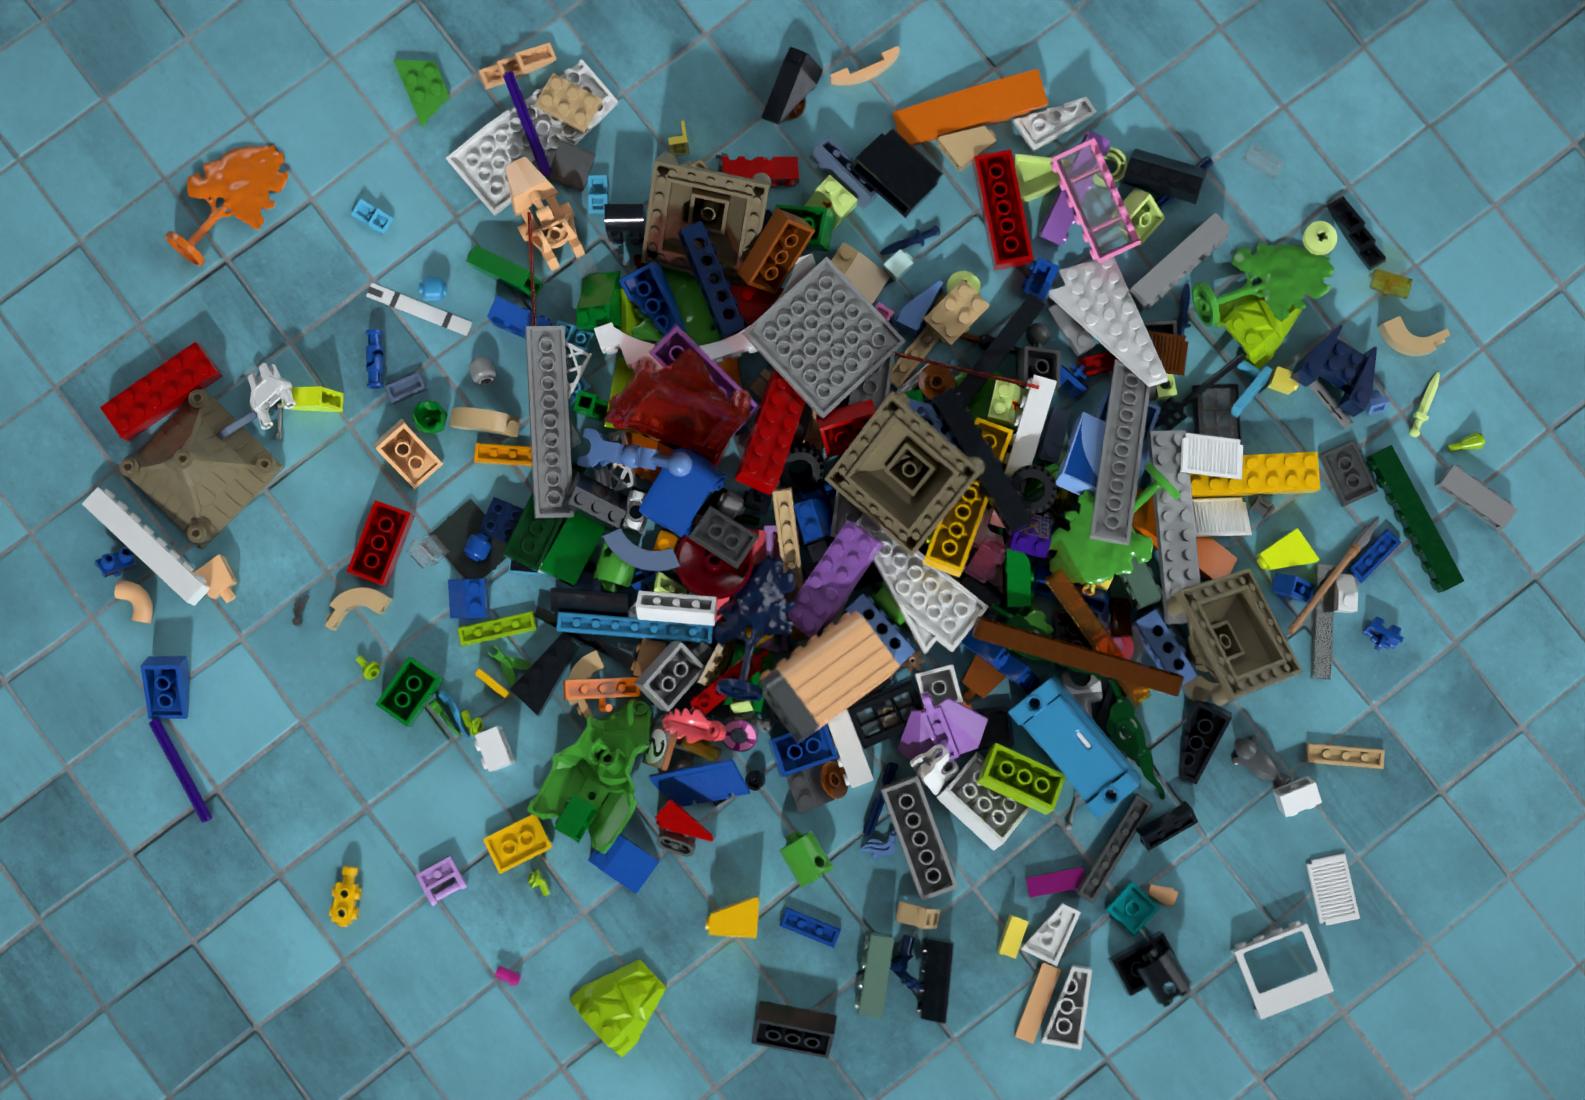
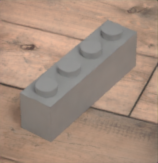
M1458 465L1448 467L1435 486L1496 530L1504 529L1517 511L1513 504L1497 496L1495 490L1483 486L1482 482L1476 477H1470L1462 467Z

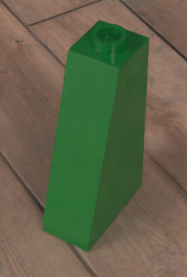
M474 245L473 249L468 253L466 262L472 268L532 300L536 299L543 284L529 270L477 245Z

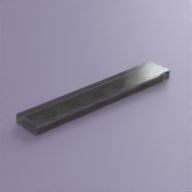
M1314 564L1313 596L1335 569V565ZM1335 581L1313 608L1311 679L1331 680Z

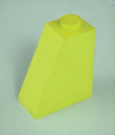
M321 386L292 387L291 392L296 405L291 410L343 412L344 393Z
M1298 528L1255 555L1258 558V565L1266 571L1313 564L1320 560Z

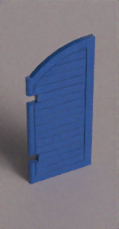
M733 758L651 774L649 776L652 783L662 794L669 799H673L675 803L682 807L693 805V800L700 804L731 798L730 793H733L735 797L750 794V790Z

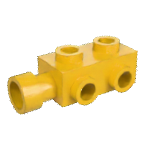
M343 866V881H338L333 886L332 897H334V903L330 906L329 916H332L331 922H337V926L348 927V924H352L354 919H358L359 908L356 907V902L361 899L362 888H359V883H354L355 876L358 874V867ZM343 890H346L348 892L347 897H344L342 895ZM340 910L345 911L344 917L339 915Z

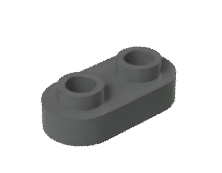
M671 831L660 832L657 839V844L660 848L685 857L692 856L696 848V844L691 838Z

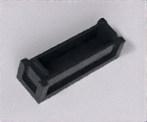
M1186 801L1142 828L1135 829L1147 851L1198 823L1192 807Z

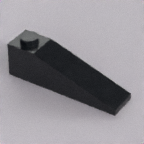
M790 46L762 114V119L779 125L793 111V108L799 102H802L810 91L816 88L823 70L808 53Z
M1200 700L1195 701L1187 716L1179 770L1180 777L1194 784L1198 783L1232 719V712L1214 703Z

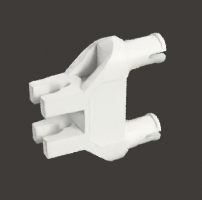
M262 363L259 366L261 374L256 377L255 373L248 376L251 387L250 408L258 416L261 429H269L273 426L268 412L269 409L279 399L282 400L285 409L293 408L296 402L291 392V382L281 378L275 364H271L268 367L266 363Z

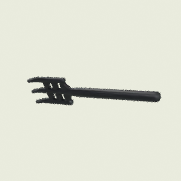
M1240 353L1181 402H1174V399L1171 397L1159 406L1161 407L1158 415L1160 420L1155 423L1153 430L1164 423L1167 428L1163 431H1171L1186 419L1187 415L1183 413L1184 407L1246 359L1245 354ZM1170 404L1174 407L1171 411L1167 407ZM1163 409L1167 412L1165 416L1161 414ZM1176 412L1180 415L1178 419L1174 416ZM1170 417L1174 421L1172 424L1167 421Z

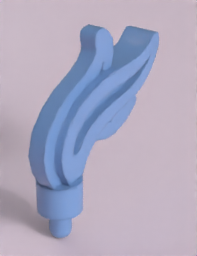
M892 830L891 835L888 836V840L885 842H881L878 839H869L868 842L873 844L863 845L860 851L874 852L872 856L874 861H877V858L880 856L892 854L896 847L895 830Z

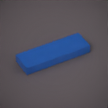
M1386 529L1347 570L1362 583L1402 542L1389 529Z
M788 907L779 925L832 948L835 947L841 931L837 927Z

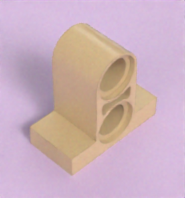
M898 901L895 921L922 929H937L940 909Z

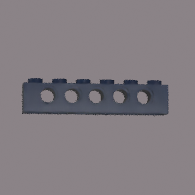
M702 221L681 228L678 236L720 340L741 332L745 329V319L738 312V302L735 297H732L730 282L723 275L724 268L722 263L717 260L715 245L710 243L707 226H704ZM694 241H700L703 248L696 247ZM701 259H708L710 266L703 265ZM709 276H714L717 279V283H711ZM716 294L723 295L724 301H718ZM723 312H729L732 318L730 320L726 319L723 316Z

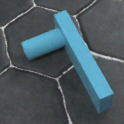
M1246 360L1238 365L1237 369L1254 381L1233 405L1231 415L1237 418L1270 379L1273 369L1266 365L1261 371Z

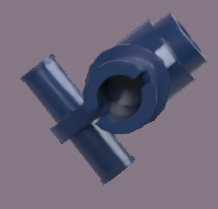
M903 935L900 952H898L896 957L891 958L890 970L901 979V983L905 984L907 988L921 991L923 984L919 983L917 979L906 971L908 968L907 962L913 958L911 954L915 937Z

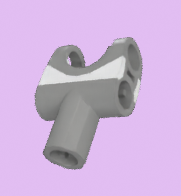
M1062 669L1060 680L1092 717L1091 703L1102 702L1100 680L1094 675L1089 674L1090 676H1088L1086 684L1077 686L1069 677L1068 669Z

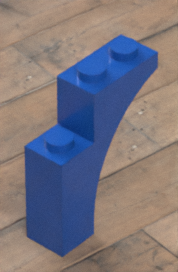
M972 627L960 643L975 655L980 656L1029 695L1037 687L1040 679L1026 664L1010 655L1004 647L972 637L974 630Z

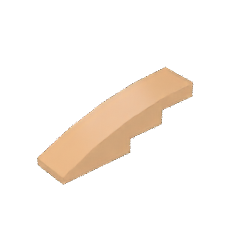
M546 43L517 52L513 57L497 61L496 65L481 69L478 74L485 90L506 83L503 77L505 72L513 71L517 79L557 61L551 44Z

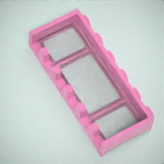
M1095 137L1052 157L1053 162H1050L1054 173L1058 172L1061 178L1058 180L1062 191L1065 189L1067 191L1068 197H1066V201L1070 208L1074 207L1076 214L1073 216L1077 225H1082L1084 231L1081 234L1085 243L1089 242L1092 247L1089 252L1093 260L1097 259L1098 263L1141 244Z

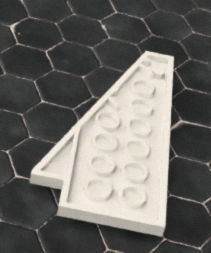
M1114 256L1100 263L1095 259L1059 270V276L1064 286L1049 290V297L1148 387L1167 382L1168 376Z
M862 514L856 523L884 543L873 562L921 650L926 654L937 640L949 651L953 652L975 625L977 617H981L989 606L946 572L924 565L925 556L921 552L917 551L911 556L865 514Z

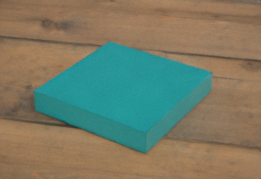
M1130 881L1105 908L1132 936H1135L1160 909L1133 881Z

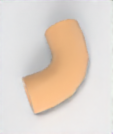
M118 580L114 591L115 598L132 603L133 613L131 621L151 624L153 602L149 593L139 584Z

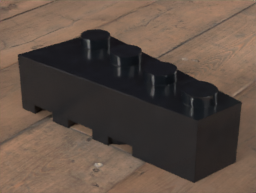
M562 633L510 690L537 716H541L579 646L569 636Z

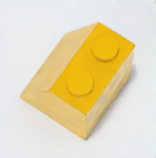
M754 895L712 911L710 916L706 918L705 930H709V935L756 938L760 895Z

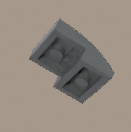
M560 140L551 165L552 173L548 177L584 191L596 154Z

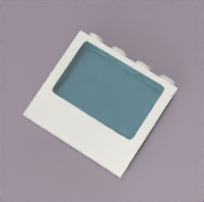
M1300 921L1292 922L1286 929H1274L1268 936H1256L1252 942L1247 944L1246 942L1238 943L1234 949L1230 950L1231 954L1236 956L1256 1007L1254 1012L1259 1019H1264L1334 991L1306 923H1300Z

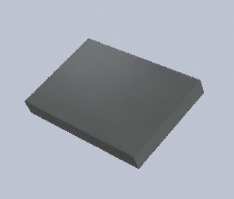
M1355 440L1318 455L1342 507L1378 492Z
M711 505L689 535V539L736 569L741 565L759 538L758 535Z

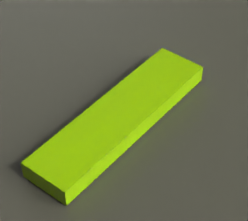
M530 611L457 627L460 644L463 647L535 631L537 626L534 612Z

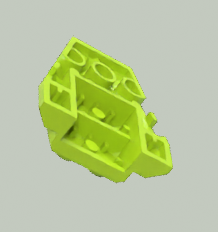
M1251 294L1219 304L1220 317L1216 325L1219 328L1224 326L1247 353L1245 360L1260 369L1273 358L1302 312V309L1295 308L1292 304L1288 310L1291 314H1289L1287 319L1283 318L1280 321L1275 318L1264 297H1257Z
M638 959L608 975L583 985L569 1000L579 1012L580 1017L602 1041L623 1057L637 1044L667 987L641 959Z

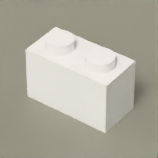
M1309 776L1273 789L1278 809L1286 817L1294 816L1300 811L1312 809L1317 804L1322 803L1316 782Z

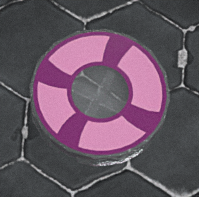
M738 715L724 721L723 725L726 727V735L721 741L728 749L734 752H746L756 745L759 730L751 719L742 718L743 716Z

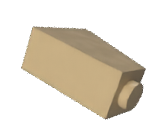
M985 126L940 136L937 139L936 145L960 173L972 164L974 156L983 155L995 146L996 136L991 129L988 130Z

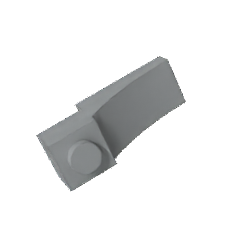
M1058 304L1047 309L1064 340L1069 343L1077 357L1094 348L1095 343L1088 331Z

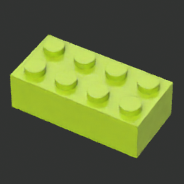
M995 743L988 750L976 783L1047 815L1055 809L1066 776Z

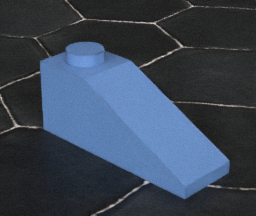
M939 280L907 303L903 310L900 309L898 311L896 320L899 328L915 336L919 335L925 324L923 319L932 311L943 290V281Z

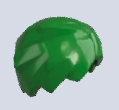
M426 400L425 403L419 402L414 407V412H412L414 424L422 433L433 434L444 430L448 415L436 401Z

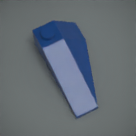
M658 261L649 263L619 280L627 297L641 309L640 311L644 315H647L654 322V325L664 335L675 324L684 332H687L668 280Z

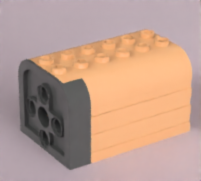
M857 611L851 614L849 612L845 613L839 618L838 624L834 625L832 623L827 626L822 632L823 635L820 637L815 635L807 641L808 643L805 648L800 646L794 650L790 659H782L776 664L772 672L767 670L759 676L757 686L763 690L762 696L797 744H800L891 677L900 666L868 622Z

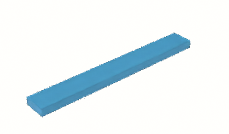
M558 612L556 631L712 644L713 626L638 620V618Z

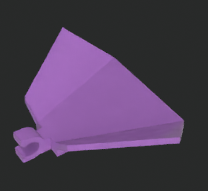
M929 691L924 692L921 695L926 709L911 710L896 750L912 761L919 754L926 753L933 746L940 744L948 750L950 754L949 760L958 758L960 754L978 748L988 718L950 698H946L939 704L933 705ZM938 752L935 758L940 757L943 752Z

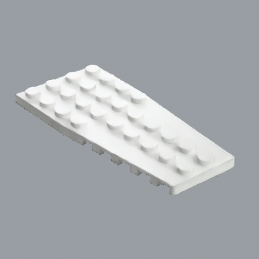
M580 60L571 69L565 70L564 74L560 77L603 100L585 134L535 107V103L544 87L540 90L537 89L533 92L532 96L524 100L550 168L560 140L576 145L618 104L617 99L583 60ZM515 107L511 110L508 109L489 122L446 157L448 163L494 216L498 215L512 203L505 167L515 160L526 157L539 170Z

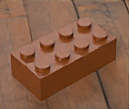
M776 208L739 269L738 274L748 285L776 295L814 234L815 229L805 219Z

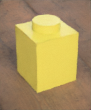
M1277 366L1272 370L1267 388L1289 395L1297 390L1299 383L1290 378L1293 371Z

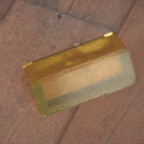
M685 736L681 744L682 748L712 762L718 761L722 752L721 748L702 739L694 743H688Z

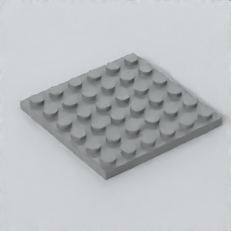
M828 257L823 259L743 332L745 338L822 419L906 342Z

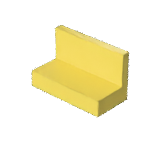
M684 120L681 121L683 135L668 138L670 153L674 156L690 154Z
M1009 914L997 948L999 954L1016 959L1028 921Z

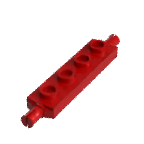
M765 647L758 654L755 655L753 653L747 680L763 668L761 660L770 654ZM743 658L690 700L692 708L689 709L691 715L695 709L700 710L703 715H706L728 697L716 690L718 680L728 678L739 680Z

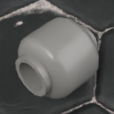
M478 356L469 365L472 380L476 384L481 386L489 385L496 377L493 362L489 358Z
M732 491L722 492L716 502L717 510L731 519H734L737 515L740 517L745 510V506H743L744 499Z

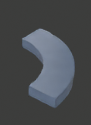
M621 528L603 536L610 549L621 560L631 566L649 571H666L680 567L673 548L663 551L642 549L629 541Z

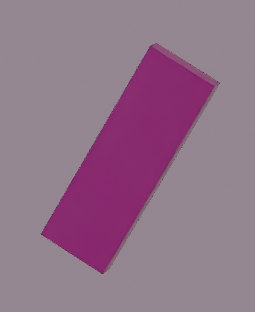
M1083 867L1027 877L1025 880L1029 898L1077 889L1083 881L1085 874Z

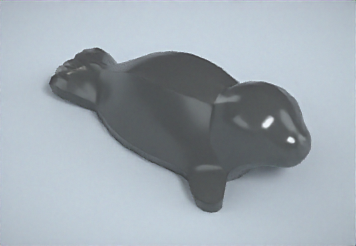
M1252 735L1250 740L1242 738L1235 740L1234 746L1238 757L1232 759L1234 765L1245 766L1256 777L1273 782L1276 788L1290 782L1291 777L1280 772L1274 758L1259 745L1256 735Z

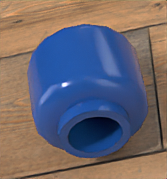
M480 532L478 535L471 534L463 547V550L466 552L465 555L477 562L485 560L492 548V544L488 541L489 537Z

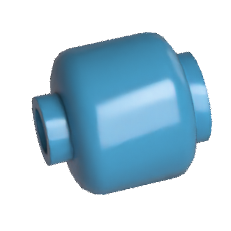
M426 276L423 279V283L419 282L418 293L422 294V298L425 301L439 302L443 297H446V282H443V279L440 277Z

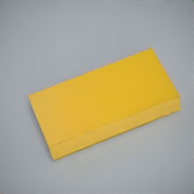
M479 668L475 672L479 679L503 698H508L511 695L510 691L483 669Z

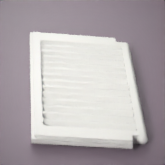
M1185 433V438H1181L1180 472L1242 479L1243 445H1240V439Z
M1242 497L1192 499L1196 537L1252 535L1246 502L1242 501Z
M1342 853L1313 859L1311 864H1306L1319 923L1325 922L1327 926L1360 919L1346 854Z

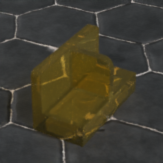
M1375 269L1369 275V278L1372 279L1369 288L1383 292L1382 296L1384 297L1390 294L1406 299L1409 296L1413 279Z

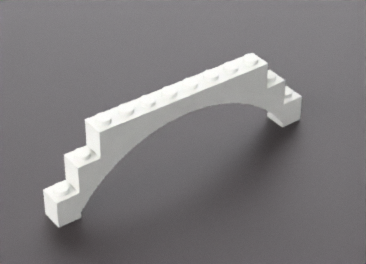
M812 253L798 258L792 275L776 302L817 266ZM612 322L594 328L603 354H613L621 348L628 368L633 370L639 369L644 366L643 364L647 363L654 384H665L669 382L670 378H673L649 354V351L655 344L638 340L621 332L614 327ZM747 328L724 340L699 346L718 365L728 358H731V360L737 359L742 356V353L758 351L743 335Z

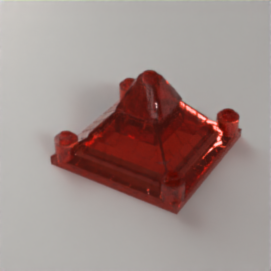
M683 351L671 366L656 371L657 365L653 359L649 357L638 359L634 375L621 394L611 397L609 409L604 419L605 422L714 457L750 417L751 409L749 408L752 396L749 392L738 389L732 393L731 399L727 398L726 394L709 378L710 375L706 365L696 351Z

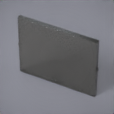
M471 498L427 536L465 579L485 578L507 558L502 555L507 543L488 536V541L492 544V548L485 560L477 562L465 555L466 552L463 550L467 539L471 534H479L478 530L485 517V514Z

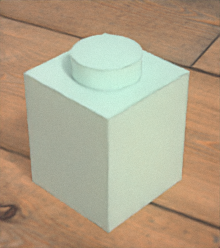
M900 249L884 263L883 270L897 282L912 268L913 258L909 253L903 252Z

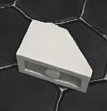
M1340 574L1332 587V612H1357L1358 590L1354 576Z

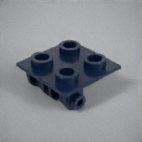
M493 497L478 532L508 543L524 509Z

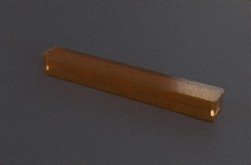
M1060 568L1050 576L1045 577V582L1093 649L1127 659L1064 570ZM1117 680L1135 707L1152 696L1148 688Z

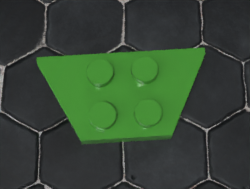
M393 60L423 127L427 124V120L438 112L440 106L445 104L450 98L435 61Z

